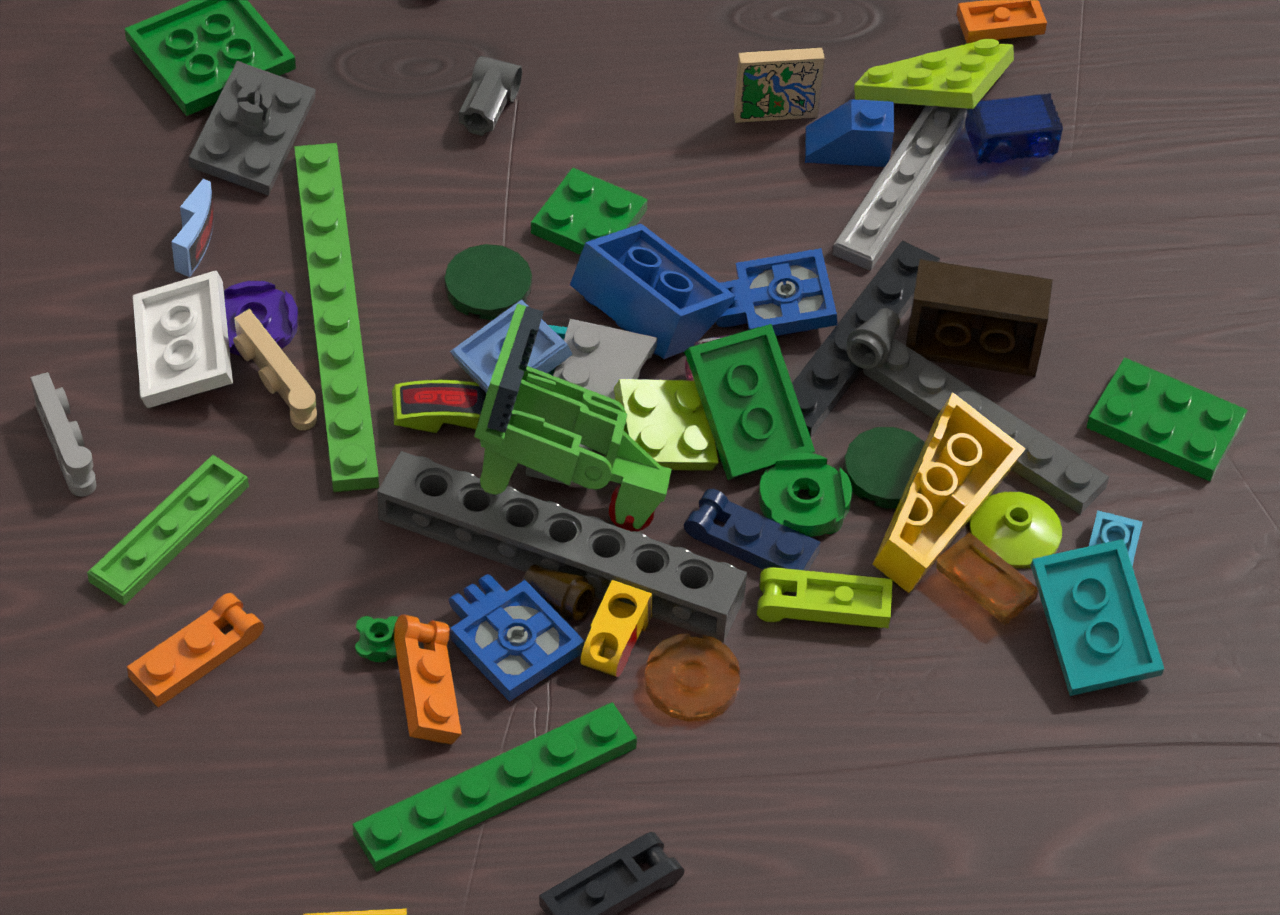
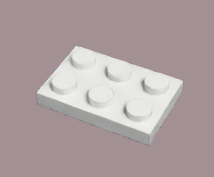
M217 270L133 295L140 397L147 408L233 383L223 281Z

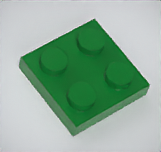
M572 168L531 221V234L581 255L585 242L637 225L647 211L648 199Z

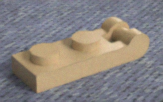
M250 309L236 316L234 319L237 336L233 338V341L240 355L246 361L252 359L260 369L258 371L259 376L268 391L272 394L278 392L290 407V421L296 429L308 430L314 427L317 422L314 390Z

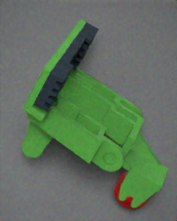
M517 304L488 387L474 435L475 438L480 439L481 447L485 448L483 471L480 478L481 487L489 494H501L506 490L509 479L518 463L567 485H570L572 481L588 489H600L606 486L609 481H613L620 485L615 488L609 504L611 521L617 527L631 532L644 530L653 521L655 509L665 500L672 469L660 466L624 431L628 414L620 402L528 366L544 311ZM582 444L600 453L605 454V457L592 451H589L587 449L579 447V445Z

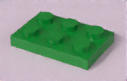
M772 324L692 346L684 351L728 480L773 467L776 464V460L788 454L815 452Z
M1124 357L1090 414L1086 428L1211 482L1244 423L1248 410Z

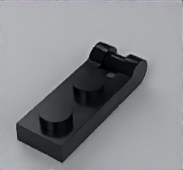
M648 832L540 894L539 906L546 915H615L660 888L667 889L673 886L682 878L685 870L676 858H669L663 851L664 843L655 832ZM648 863L651 868L643 872L638 864Z

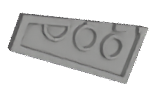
M570 319L564 341L568 344L573 355L555 368L553 376L615 400L614 386L618 380L637 379L639 377L640 369L645 361L651 358L657 348V338ZM579 445V447L587 449L589 451L593 450L585 445ZM526 467V476L565 484Z

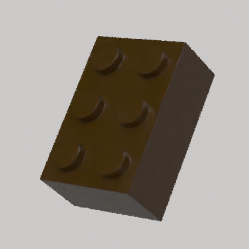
M919 259L906 346L929 361L1036 377L1048 323L1053 279Z

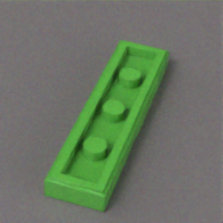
M212 455L87 572L89 582L122 605H126L249 487L248 477Z

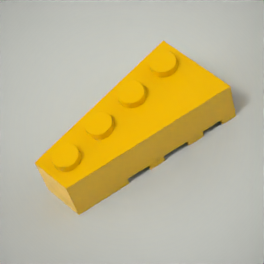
M952 392L932 425L872 565L887 577L893 579L906 592L910 593L1007 476L1025 448Z

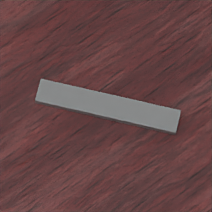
M925 106L834 243L832 255L871 271L973 115L976 106L974 109Z

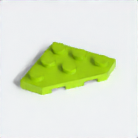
M982 39L973 43L869 68L854 84L855 100L890 101L900 104L974 109L1014 61L1013 45L999 44L995 39Z

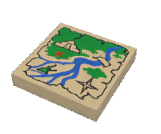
M810 48L739 53L733 111L735 123L817 118L825 59L823 49Z

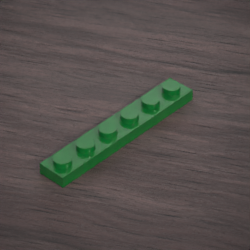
M611 702L353 823V835L375 871L378 872L636 749L637 737L614 703Z

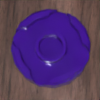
M245 281L231 285L224 290L230 353L241 356L233 341V338L237 336L234 318L248 309L252 311L281 349L290 344L298 331V307L292 295L286 290L284 294L276 289L275 284L266 281Z

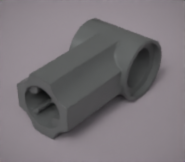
M481 55L473 70L471 89L459 111V123L463 124L470 133L481 136L488 131H493L507 101L513 102L517 97L522 80V66Z

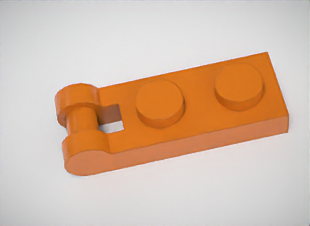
M226 593L214 603L211 610L128 665V677L159 708L254 642L262 634L264 624L254 614H246L242 610L243 603L233 593ZM230 624L233 629L224 635L220 629Z
M402 614L398 617L394 626V640L409 736L452 745L462 733L447 650L450 636L449 626L438 621H430L428 624L420 623L417 617ZM418 642L423 643L424 649L419 648Z

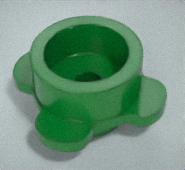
M364 616L360 618L356 623V630L360 633V641L355 645L356 653L374 662H385L397 657L394 626L398 617L390 616L387 619H373L370 616ZM376 635H383L384 637H382V638H376L375 636H376Z

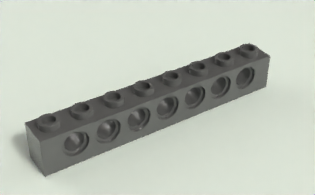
M401 451L377 491L379 520L524 572L536 564L546 569L584 576L587 578L588 584L594 586L595 597L600 599L604 598L612 580L652 593L653 618L723 643L744 601L747 572L739 570L729 563L707 559L693 554L686 548L670 546L653 540L643 533L631 532L608 524L598 517L585 516L565 509L555 502L542 501L525 495L509 486L501 494H489L481 487L480 478H477L472 473L451 469L437 464L427 457H417ZM618 598L619 601L636 606L630 599Z

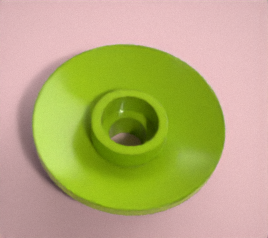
M1001 492L989 496L971 518L970 535L976 548L987 559L1005 567L1024 569L1031 568L1032 559L1052 555L1057 552L1062 538V526L1055 511L1041 499L1022 492Z

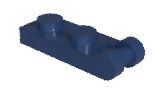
M707 489L698 502L699 510L691 512L683 525L686 533L694 539L763 570L767 568H785L808 571L820 551V541L732 503L722 492L716 489ZM717 519L726 524L724 527L714 524L713 521Z

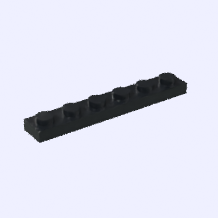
M902 240L793 381L792 385L810 437L815 434L864 369L855 365L848 357V336L882 308L893 310L901 320L913 302L919 259L940 262L939 257Z

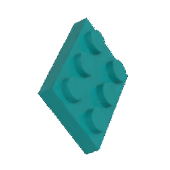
M1124 539L1032 559V573L1070 696L1162 676L1164 665Z

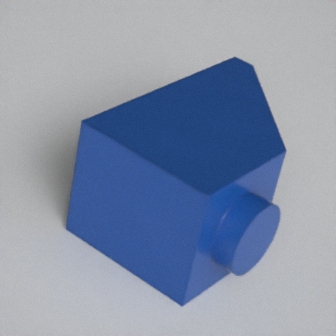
M851 99L807 125L805 129V163L885 167L890 160L894 135V102Z

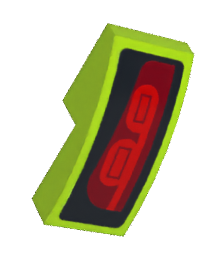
M423 380L395 384L392 389L394 425L437 433L443 423L476 429L487 393L475 382L456 380Z

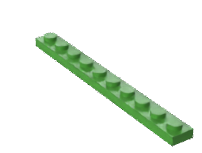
M337 143L294 146L333 492L379 488Z

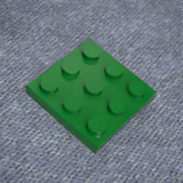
M191 0L125 28L126 41L186 116L216 104L237 61L278 76L296 69L295 56L248 0Z

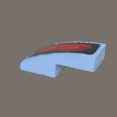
M205 179L198 184L180 206L182 230L172 240L175 271L188 277L193 274L201 262L209 245L213 230L214 208L211 182Z

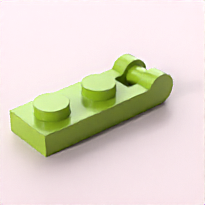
M767 568L761 571L759 588L763 592V596L758 600L757 616L767 622H778L784 618L889 628L893 579L785 568ZM786 591L796 592V596H786L782 594Z

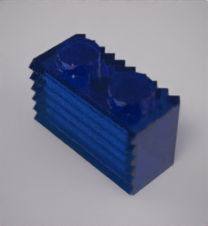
M1051 93L979 101L974 109H967L965 129L977 162L980 164L985 161L988 163L992 161L1002 163L1009 159L1015 160L1017 157L1023 159L1025 156L1028 158L1032 156L1043 158L1050 154L1054 156L1058 153L1063 125L1060 123V117H1058V111H1056V106L1053 104V99H1051Z

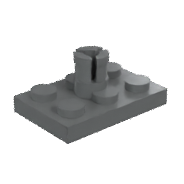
M237 61L189 156V167L269 196L315 100L316 89Z

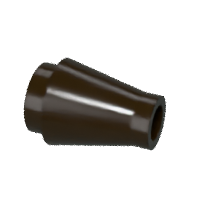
M536 564L532 565L524 575L523 581L526 580L564 620L571 618L581 620L587 615L593 605L595 588L588 584V580L584 576L546 569Z

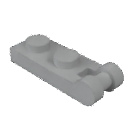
M48 372L30 377L35 406L69 490L72 494L81 497L92 494L97 486L95 473L92 470V453L84 447L83 437L77 421L68 422L66 415L71 412L63 387L55 389Z

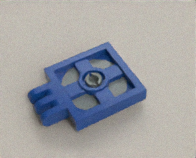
M822 248L736 263L738 279L720 282L722 286L735 295V299L716 321L719 327L747 324L748 330L772 324L775 335L778 336L838 325L837 312Z
M486 574L478 580L483 592L473 583L464 588V595L471 604L459 593L448 599L453 611L462 619V621L450 628V640L509 702L582 654L585 641L526 580L506 592L491 575Z

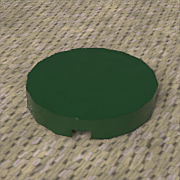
M491 244L469 247L456 254L447 265L445 291L448 300L459 312L468 316L469 312L479 314V319L493 320L520 300L526 303L528 295L531 294L532 273L528 262L518 252L507 247Z
M875 427L860 433L849 444L843 464V470L849 477L853 493L862 500H864L865 496L869 500L875 501V506L897 508L925 442L910 431L895 427Z

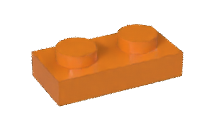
M983 0L958 3L956 16L966 43H973L982 39L999 40L1042 35L1046 31L1047 21L1038 0Z

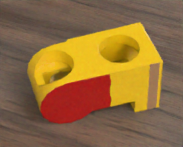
M615 580L611 581L591 623L592 628L582 650L581 665L615 677L621 675L641 631H645L652 617V593ZM618 598L630 599L636 606L619 601Z

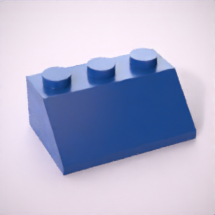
M643 224L585 242L570 282V286L583 295L588 303L601 309L615 320V323L620 328L629 332L656 337L657 348L653 354L663 359L684 352L689 347L694 346L735 299V295Z

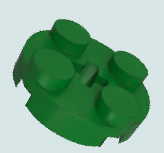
M805 452L785 455L776 460L775 467L770 469L768 473L766 470L761 477L759 489L761 511L766 518L809 537L836 533L843 526V520L850 509L852 486L849 477L840 467L838 472L834 467L827 465L828 459L821 455ZM800 489H807L809 495L816 497L804 500L797 496Z

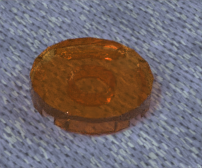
M691 633L678 634L663 640L650 653L644 675L646 693L655 707L672 718L687 722L707 721L723 714L735 702L740 687L739 661L731 649L714 637L703 635V639L690 637Z

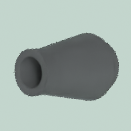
M882 308L872 318L854 330L847 339V354L850 360L855 365L864 369H872L882 365L888 358L896 330L900 326L899 316L891 309Z

